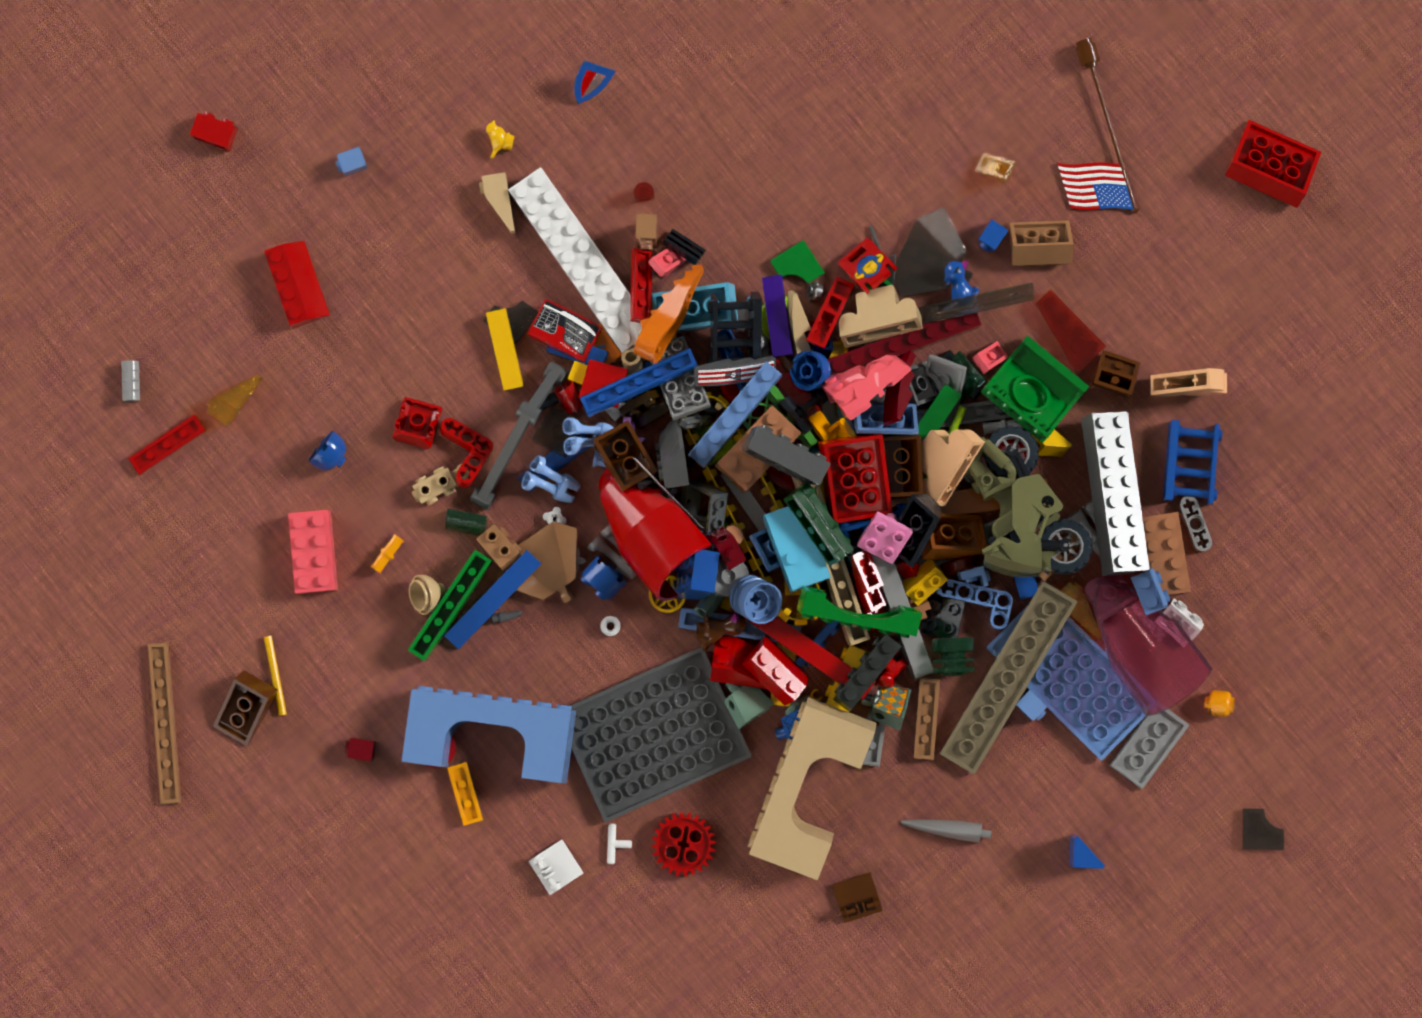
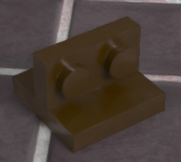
M660 385L626 400L627 404L619 408L621 416L630 415V417H634L639 429L645 428L670 413Z

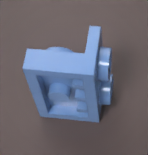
M984 566L956 572L957 580H963L965 583L978 580L980 586H989L990 575L988 569H984Z
M1151 568L1147 572L1131 577L1146 616L1169 607L1167 602L1171 600L1167 590L1162 591L1160 583L1163 580L1159 571L1155 572Z

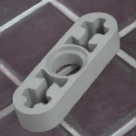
M1185 496L1179 501V509L1191 542L1197 551H1207L1212 546V539L1196 498ZM1185 500L1193 502L1191 510L1192 513L1197 511V514L1187 518L1186 514H1190L1188 508L1183 507L1186 503ZM1193 518H1197L1201 522V526L1197 530L1192 529L1190 526V521ZM1204 530L1201 537L1203 540H1207L1205 548L1202 545L1198 546L1197 542L1200 541L1198 535L1194 537L1193 533Z

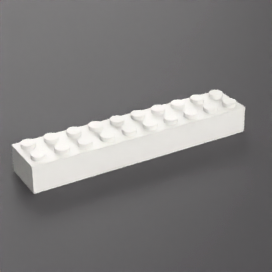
M540 167L508 189V191L615 345L623 353L625 350L635 347L636 340L642 331L641 323L630 321L631 295Z

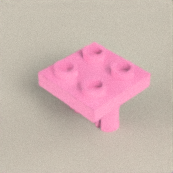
M877 511L858 540L857 546L893 564L912 535L913 529L897 522L895 514L888 513L884 515Z

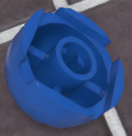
M803 351L798 353L792 361L794 364L793 369L790 368V375L793 383L799 389L805 391L821 389L822 385L825 384L824 381L831 376L830 363L819 352Z
M331 431L321 441V445L313 451L308 461L314 467L324 471L332 470L336 466L340 468L346 461L344 457L346 453L344 440L339 434Z

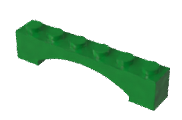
M802 586L797 610L802 614V617L814 619L815 616L828 623H833V620L840 621V624L852 627V624L860 625L859 628L870 631L872 628L879 629L881 633L890 634L895 632L898 633V636L909 638L910 636L917 637L922 613L918 609L898 605V608L893 611L880 614L851 612L827 600L826 593L822 589Z

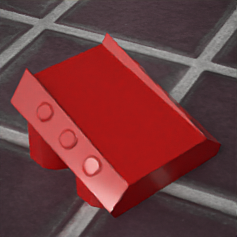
M404 397L398 419L394 425L392 438L397 442L407 443L425 450L431 448L442 407Z

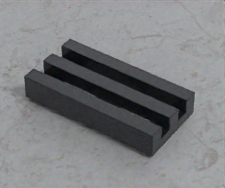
M674 229L671 230L662 245L693 265L698 263L706 251Z

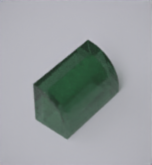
M447 509L445 530L480 536L487 530L489 517Z

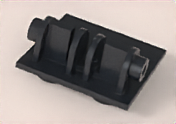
M931 594L928 597L931 609L925 611L927 618L923 619L920 633L957 641L966 601Z

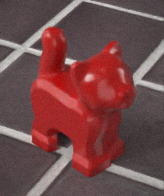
M893 657L882 671V674L879 675L875 686L893 687L894 678L899 672L902 673L908 665L905 659L901 658L896 662Z

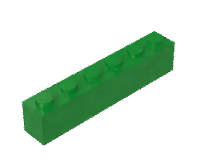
M474 550L408 648V651L427 662L492 565V560Z

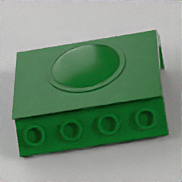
M1027 335L982 389L981 393L1043 443L1082 394L1089 388V385Z

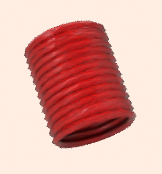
M573 381L565 382L555 390V394L567 413H574L583 407L579 399L580 392Z

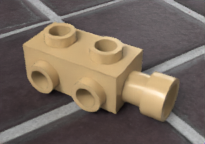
M462 464L458 465L453 471L442 466L433 471L434 475L428 478L425 475L415 480L416 484L412 486L414 489L412 495L416 502L420 501L421 504L427 503L429 506L438 501V496L444 494L446 497L456 492L455 488L458 485L455 482V477ZM467 470L461 479L465 480L468 478L470 472ZM442 477H445L447 479V483L445 485H442L440 483V479ZM425 486L429 488V492L427 494H423L422 489Z

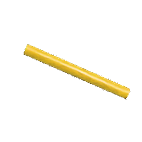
M266 636L264 641L273 687L278 689L275 696L279 716L287 715L272 636Z

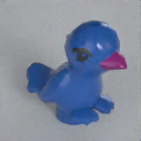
M951 261L946 265L944 281L947 282V286L951 283L953 286L951 302L942 310L943 314H954L961 307L968 309L976 302L977 298L975 296L980 290L976 286L971 287L965 280V270L969 262Z

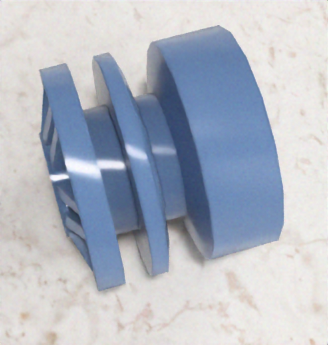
M745 575L739 578L730 590L729 601L732 609L756 624H766L772 621L781 610V592L775 585L755 575Z

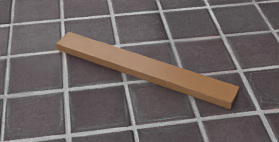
M169 642L147 644L160 804L181 803Z

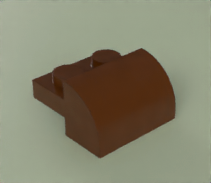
M1102 350L1093 376L1092 386L1130 398L1141 362Z

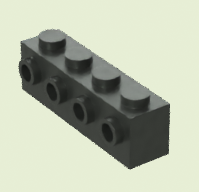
M887 634L882 638L878 636L872 643L874 647L872 651L864 653L859 660L861 662L860 666L857 669L853 667L848 673L847 677L849 680L845 685L841 682L834 691L837 695L833 700L848 712L853 709L902 647Z

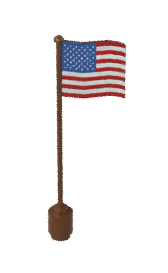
M1087 38L1076 43V51L1081 66L1091 69L1119 164L1095 162L1072 165L1057 162L1070 208L1076 210L1117 208L1129 209L1133 213H1137L1139 208L1136 207L1094 69L1097 66V62L1100 61L1095 42L1092 41V38Z

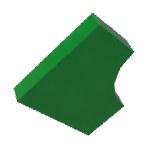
M804 240L770 260L778 275H783V277L797 276L802 278L807 284L825 274Z

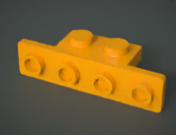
M821 411L807 418L821 441L857 436L844 417L832 426Z

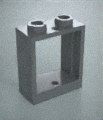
M690 479L689 485L682 486L680 504L703 528L699 527L692 519L691 521L698 529L706 533H712L724 527L728 493L703 480ZM702 493L710 496L707 518L699 515Z

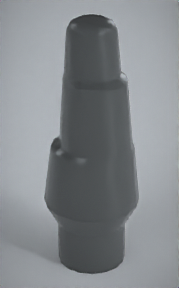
M498 612L491 617L493 623H502L522 616V612Z

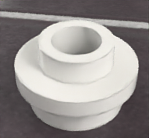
M607 616L602 620L600 627L605 635L614 636L620 631L621 625L616 617ZM609 622L614 623L613 630L607 629V624Z

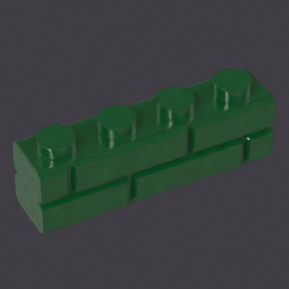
M808 483L799 486L783 499L829 566L841 561L854 550L850 545L849 538L843 535L839 529L838 522L832 519L828 513L827 506L819 500L815 489Z

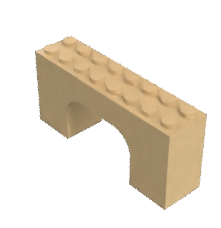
M808 697L807 701H802L797 715L800 719L799 721H794L790 736L793 738L792 740L788 738L783 752V755L786 756L785 758H780L776 770L778 776H773L769 788L771 795L767 794L761 809L764 813H759L755 825L757 832L752 831L747 847L751 848L749 855L818 880L832 845L834 833L802 821L796 814L794 808L795 801L809 766L820 758H832L861 769L875 733L876 722Z

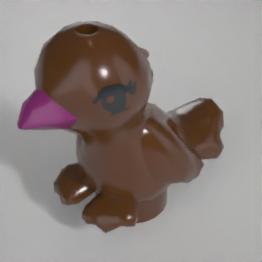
M737 613L723 620L709 619L708 614H705L704 622H698L696 627L697 638H700L702 643L701 649L707 650L709 645L718 641L725 633L733 636L741 634L746 628V621L743 616Z

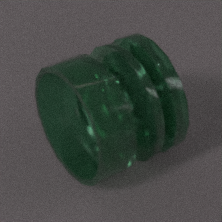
M974 637L931 639L932 652L941 654V658L932 660V663H941L942 668H933V673L943 676H960L975 672V667H966V662H975V659L965 657V653L974 651Z

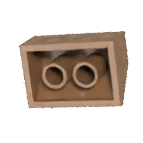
M1069 221L1010 223V251L1013 266L1072 264L1074 244Z

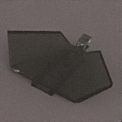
M944 207L916 219L897 258L894 282L901 297L949 289L951 284L947 286V282L944 281L945 267L951 261L962 262L967 253ZM965 270V280L969 282L973 273Z

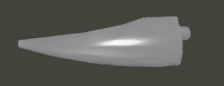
M939 819L901 820V824L947 838L980 843V837L991 839L992 831L982 830V823Z

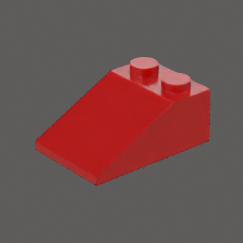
M722 636L715 642L710 681L767 689L741 665L756 646L737 637Z

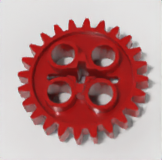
M683 811L680 812V817L672 813L673 819L670 820L667 816L665 817L666 824L659 822L661 830L654 829L658 836L651 838L656 841V844L651 845V847L657 848V851L652 855H659L660 858L657 859L656 863H664L661 868L662 870L668 866V874L675 870L677 877L680 872H683L684 876L687 877V873L690 871L694 876L696 868L702 872V864L707 867L709 866L706 859L713 860L709 853L716 852V849L711 847L716 841L711 840L710 837L714 836L715 833H708L711 825L705 827V819L699 822L698 814L691 818V812L688 813L687 817H684ZM688 826L686 843H689V847H685L683 860L679 862L681 846L678 845V841L682 842L684 829ZM672 827H679L682 831L681 836L678 838L672 837L670 829ZM694 830L701 833V839L697 842L690 839V833ZM670 846L675 847L678 851L677 856L674 858H670L666 854V849ZM690 850L697 853V859L693 862L686 859V853Z

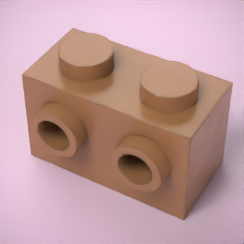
M493 524L476 540L505 573L521 556L519 552L522 549L515 541L511 543L507 539L509 534L502 526L498 528Z

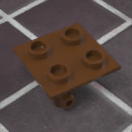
M871 872L832 884L844 923L883 911Z

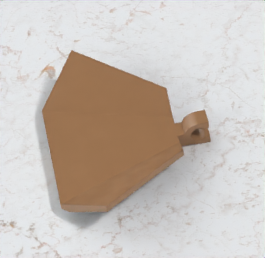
M552 522L519 544V547L522 549L519 552L521 555L528 550L542 564L516 591L542 600L559 591L564 603L574 599L567 585L577 578L578 528ZM501 568L499 569L496 581L504 574Z

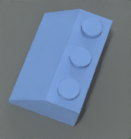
M871 403L872 406L854 418L855 434L918 435L919 433L916 404H908L900 421L886 427L883 425L884 403Z

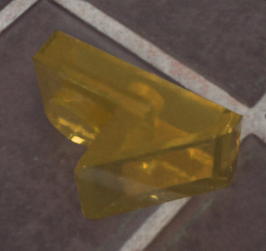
M984 152L976 171L980 174L994 177L1004 184L1009 181L1017 163Z

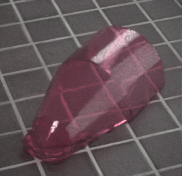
M1100 575L1087 583L1084 594L1092 605L1109 665L1145 715L1152 716L1171 708L1195 691L1207 679L1213 668L1177 620L1169 618L1161 610L1146 616L1136 590L1126 584L1120 575Z

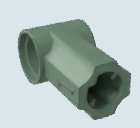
M715 592L701 599L694 610L701 618H704L705 614H708L710 618L725 596Z

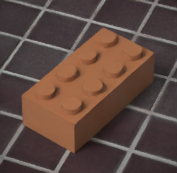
M773 405L715 465L743 493L771 466L741 450L751 429L756 426L765 425L773 429V434L778 436L782 434L789 437L791 443L801 434Z
M1178 512L1142 517L1149 569L1153 568L1155 572L1159 571L1163 580L1160 583L1162 591L1167 590L1168 595L1191 592Z

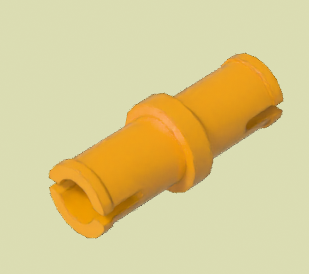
M393 534L386 546L380 549L381 553L370 567L381 574L390 559H394L393 555L404 541Z

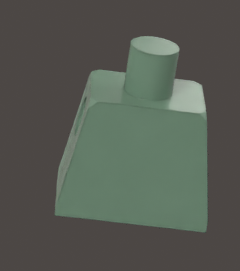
M726 684L732 694L724 700L725 705L738 729H741L765 713L774 704L759 688Z

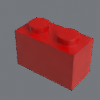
M204 112V114L197 113L189 135L195 140L230 152L238 129L233 125L234 122L224 118L220 121L215 119V115Z

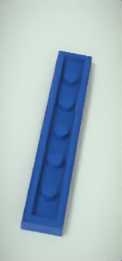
M689 348L581 397L580 400L587 416L590 417L690 372L698 365Z
M526 550L444 636L460 649L542 563L530 551Z

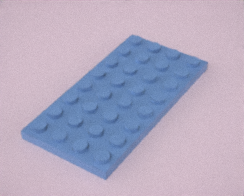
M1027 606L986 647L996 658ZM1068 617L1027 686V689L1031 690L1047 706V709L1100 761L1158 704L1070 617Z

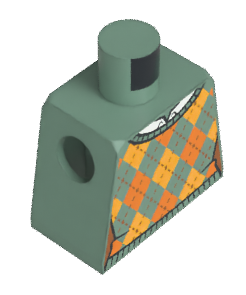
M879 686L876 696L867 694L862 700V705L872 707L871 718L896 730H901L911 689Z

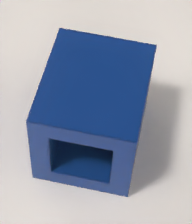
M991 220L977 241L980 244L979 247L988 253L990 251L994 253L1008 230L994 220Z

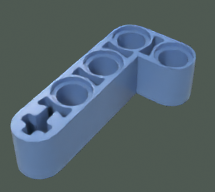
M948 579L945 583L950 588L954 587L953 584L957 585L954 589V596L951 595L953 591L950 590L942 593V589L938 588L935 591L938 596L991 608L989 624L995 630L1003 629L1008 624L1013 599L1005 591ZM962 586L966 587L969 591L966 598H962L958 594V590ZM980 591H985L988 594L986 602H981L978 599ZM1000 595H1004L1008 599L1005 607L998 604V597ZM996 615H1000L1004 619L1001 626H996L993 622V618Z

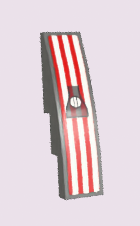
M768 356L754 360L748 357L735 361L728 358L695 366L694 386H719L749 382L766 361L776 369V358Z

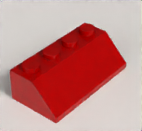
M305 241L281 244L264 250L289 326L296 328L330 316Z

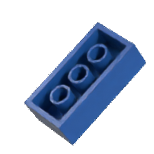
M701 550L675 568L677 580L673 581L672 588L678 594L677 598L698 601L715 593L720 552Z

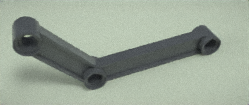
M553 361L549 363L543 374L545 379L529 403L524 400L515 415L519 418L483 486L478 485L470 498L471 502L485 510L489 509L496 497L492 492L529 424L534 426L542 412L539 408L556 384L558 386L562 385L569 373L568 370Z

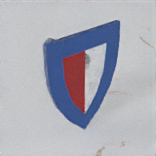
M584 60L574 82V95L577 103L585 102L601 92L616 71Z

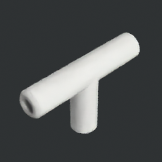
M609 823L607 864H615V848H632V841L616 840V824Z

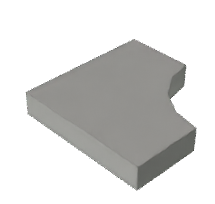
M931 354L928 356L925 375L933 379L939 393L946 384L962 394L967 367Z

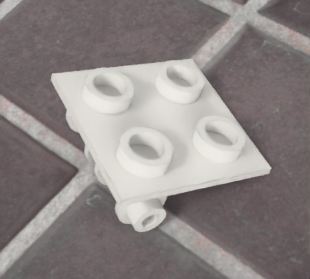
M560 840L528 861L549 895L584 873L563 840Z

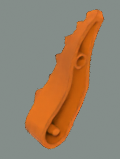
M701 264L691 266L692 270L685 271V276L682 279L673 281L675 287L671 292L662 294L664 302L660 307L650 311L652 314L650 318L640 321L642 331L635 343V355L654 364L660 361L667 346L684 322L694 291L704 273Z

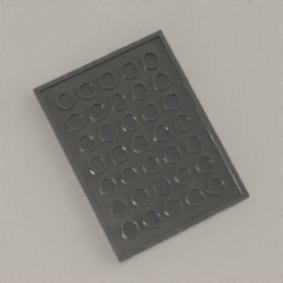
M701 647L571 705V710L576 711L572 750L605 823L752 757L740 729H738L725 705L724 700L726 698L719 682L710 681L712 666Z

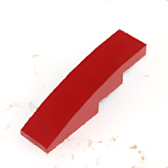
M836 276L806 339L807 342L825 349L854 287L853 283Z
M862 550L851 555L853 575L864 614L886 613L884 606L887 605V602L880 588L884 584L871 553ZM872 628L871 632H876L879 629Z

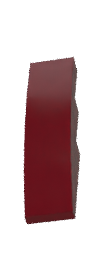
M910 350L897 357L911 367L916 355ZM912 371L906 374L894 386L887 385L883 411V425L885 427L900 421L913 395L908 388L915 375Z

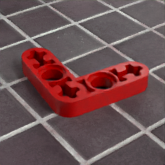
M446 418L440 426L441 435L470 451L455 477V482L458 486L467 488L474 482L490 457L494 447L493 442L453 418ZM452 426V429L446 430V427ZM468 434L472 440L466 442L462 440L461 436ZM487 446V449L481 450V447ZM477 459L480 465L472 466L469 460ZM468 470L470 472L468 478L462 480L461 478L466 474Z

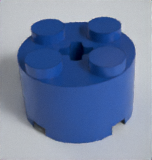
M598 555L582 572L581 580L588 587L593 586L597 590L595 592L596 595L602 600H612L625 586L627 580H621L623 575L608 561L605 563L601 562L600 560L603 557Z

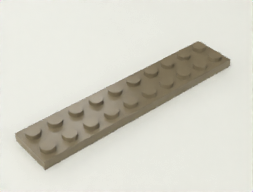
M1042 581L948 738L940 755L975 775L1076 606L1077 600Z

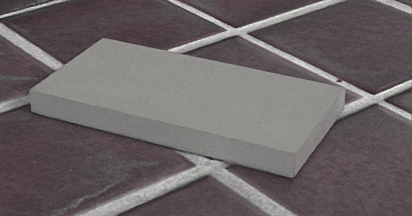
M1156 701L1158 704L1143 718L1109 764V766L1140 789L1144 788L1189 727L1187 722L1158 701Z

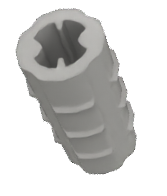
M121 361L122 401L139 402L141 392L139 361Z

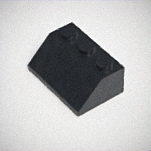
M912 494L897 521L913 529L912 535L898 555L911 568H914L941 519L940 505L928 494Z

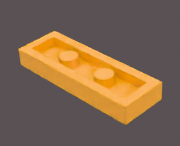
M465 762L447 767L463 826L482 821L483 817L468 763Z

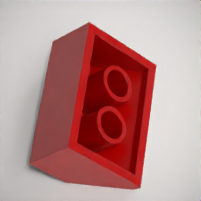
M766 635L741 664L784 706L794 702L807 685L809 676Z

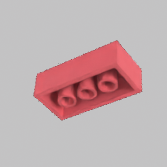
M318 510L288 513L295 594L338 591L331 511Z

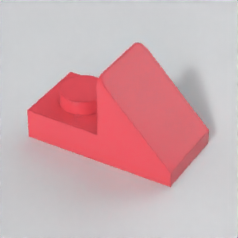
M667 248L652 257L648 263L660 277L665 278L686 259Z
M996 341L972 358L982 374H986L1009 356L999 342Z

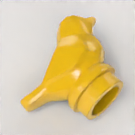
M495 120L487 124L486 131L493 148L490 158L493 159L501 149L511 151L515 135L505 133L502 127L495 124Z

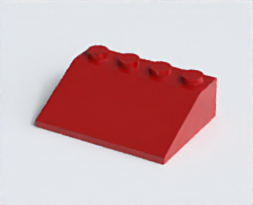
M1248 120L1224 176L1298 208L1307 193L1321 151Z
M882 434L818 441L819 454L827 457L826 461L831 463L823 478L826 506L832 519L838 523L872 518L877 511L884 515L893 513Z

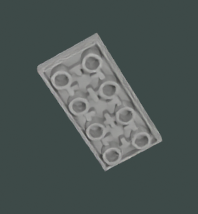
M684 336L673 339L669 343L660 361L689 349ZM694 370L660 385L673 421L711 407L704 387L694 386Z

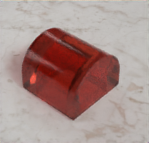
M641 182L634 188L635 202L655 199L653 187L649 183Z

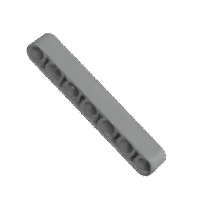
M871 554L884 584L880 588L887 602V605H885L887 612L897 609L898 605L911 607L895 563L891 564ZM919 629L917 637L910 636L909 638H904L896 633L897 641L902 646L900 649L905 661L908 663L907 668L913 680L933 673V667Z

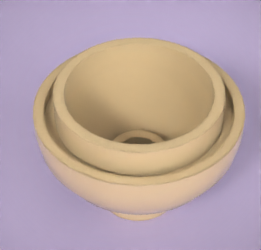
M427 575L415 576L409 586L410 601L413 607L422 615L432 613L446 593L442 583H437Z

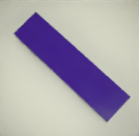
M783 275L762 277L772 356L793 355Z

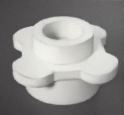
M554 507L553 511L546 512L543 515V519L548 524L552 522L566 524L567 521L562 516L559 507Z

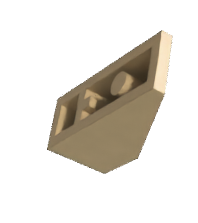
M506 173L482 176V182H479L480 193L485 194L487 201L510 233L516 234Z

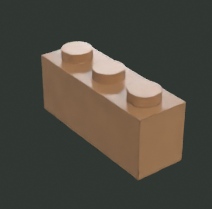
M636 214L637 247H641L642 250L652 251L653 248H657V215Z

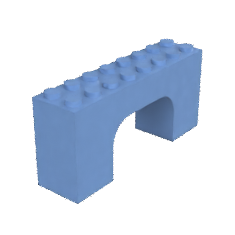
M425 686L411 689L401 762L448 767L451 737L461 724L471 721L508 726L520 732L525 741L521 778L567 783L576 711L571 710L572 706L557 704V708H552V703L537 702V705H532V701L517 699V703L512 702V698L497 696V700H492V695L477 694V697H472L473 693L457 691V695H455L453 690L438 688L437 692H433V687Z

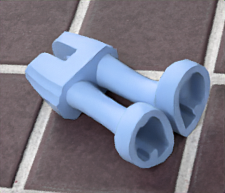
M566 418L562 426L565 434H592L593 436L592 438H567L563 445L565 453L567 455H575L583 447H594L593 439L615 428V426L598 422L596 426L581 424L575 418Z
M536 456L531 461L529 469L556 482V485L539 478L530 471H526L522 479V488L530 491L534 486L550 492L555 500L573 503L575 496L566 490L568 488L579 492L581 484L567 473L561 475L546 466V459L544 457Z

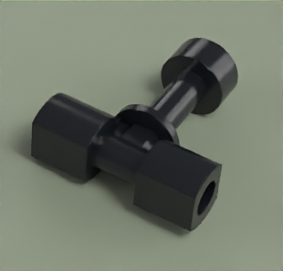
M822 389L811 393L812 398L803 406L801 404L796 405L789 396L777 405L785 416L789 414L796 423L794 426L801 432L800 435L802 437L814 428L807 419L808 411L814 406H822L828 401V396Z

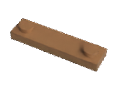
M919 678L913 758L934 760L940 679Z

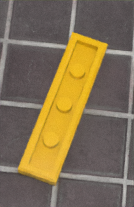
M504 308L487 312L486 317L503 390L522 387L524 384L507 310Z

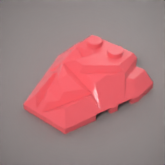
M885 355L868 363L865 367L858 365L845 372L829 376L824 381L825 384L822 385V390L827 394L828 401L831 404L836 402L844 416L851 421L872 406L869 401L873 397L878 395L881 398L885 394L883 388L887 385L894 386L911 369L896 355Z

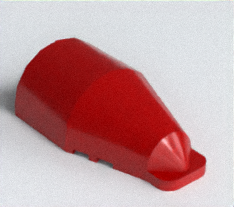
M606 468L599 480L600 500L620 555L658 600L667 601L677 598L678 594L669 585L666 578L684 560L703 549L709 548L712 544L673 499H667L661 495V491L658 489L653 490L647 487L640 490L637 484L622 492Z

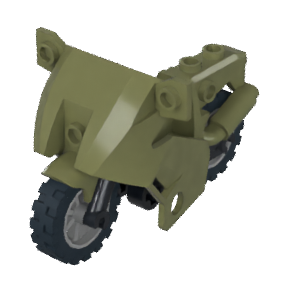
M1019 426L999 428L998 431L992 433L988 440L982 437L981 439L985 443L965 475L966 477L971 476L974 482L971 484L976 494H981L984 501L992 498L998 501L1000 505V518L992 525L994 537L989 538V546L981 550L984 560L979 563V566H984L996 573L1013 577L1040 576L1041 570L1047 575L1050 574L1051 570L1056 574L1060 573L1063 575L1078 572L1090 559L1092 540L1085 527L1076 523V521H1069L1067 519L1058 521L1060 518L1058 512L1063 509L1062 502L1040 474L1030 475L1037 464L1039 456L1036 439L1032 437L1029 431H1025ZM1015 439L1013 447L1006 440ZM1018 441H1020L1025 448L1016 449ZM1003 442L1006 450H1000L998 446ZM1026 451V459L1024 460L1019 453ZM981 456L985 459L988 469L980 462ZM1041 526L1038 534H1036L1037 528ZM1066 532L1069 534L1067 538L1062 539L1059 533ZM1056 535L1059 540H1052V538ZM1071 535H1074L1078 541L1070 543ZM1080 545L1079 554L1070 549V547ZM1068 552H1070L1076 558H1074L1071 561H1067ZM1059 554L1064 556V562L1059 561L1056 557Z

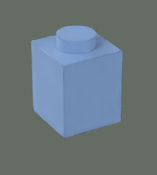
M360 147L337 154L338 161H335L339 173L343 172L345 176L368 169Z
M1027 690L1016 704V707L1031 721L1035 719L1039 721L1046 714L1044 710L1047 706L1031 690Z

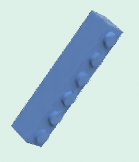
M766 361L688 455L703 468H706L780 380L782 374Z

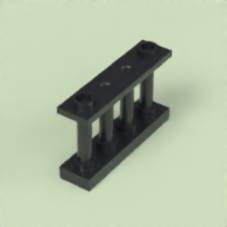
M759 291L751 292L750 299L739 302L718 303L716 295L711 294V301L707 302V310L710 313V357H707V363L728 359H717V348L747 347L750 349L749 355L741 358H729L732 361L748 357L754 360L761 358L762 298ZM748 309L750 311V318H747V320L718 321V311ZM747 328L750 330V336L747 339L717 340L718 329Z

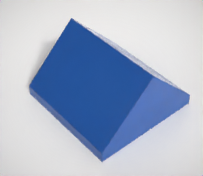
M1073 834L1070 837L1069 866L1103 869L1105 867L1077 835Z

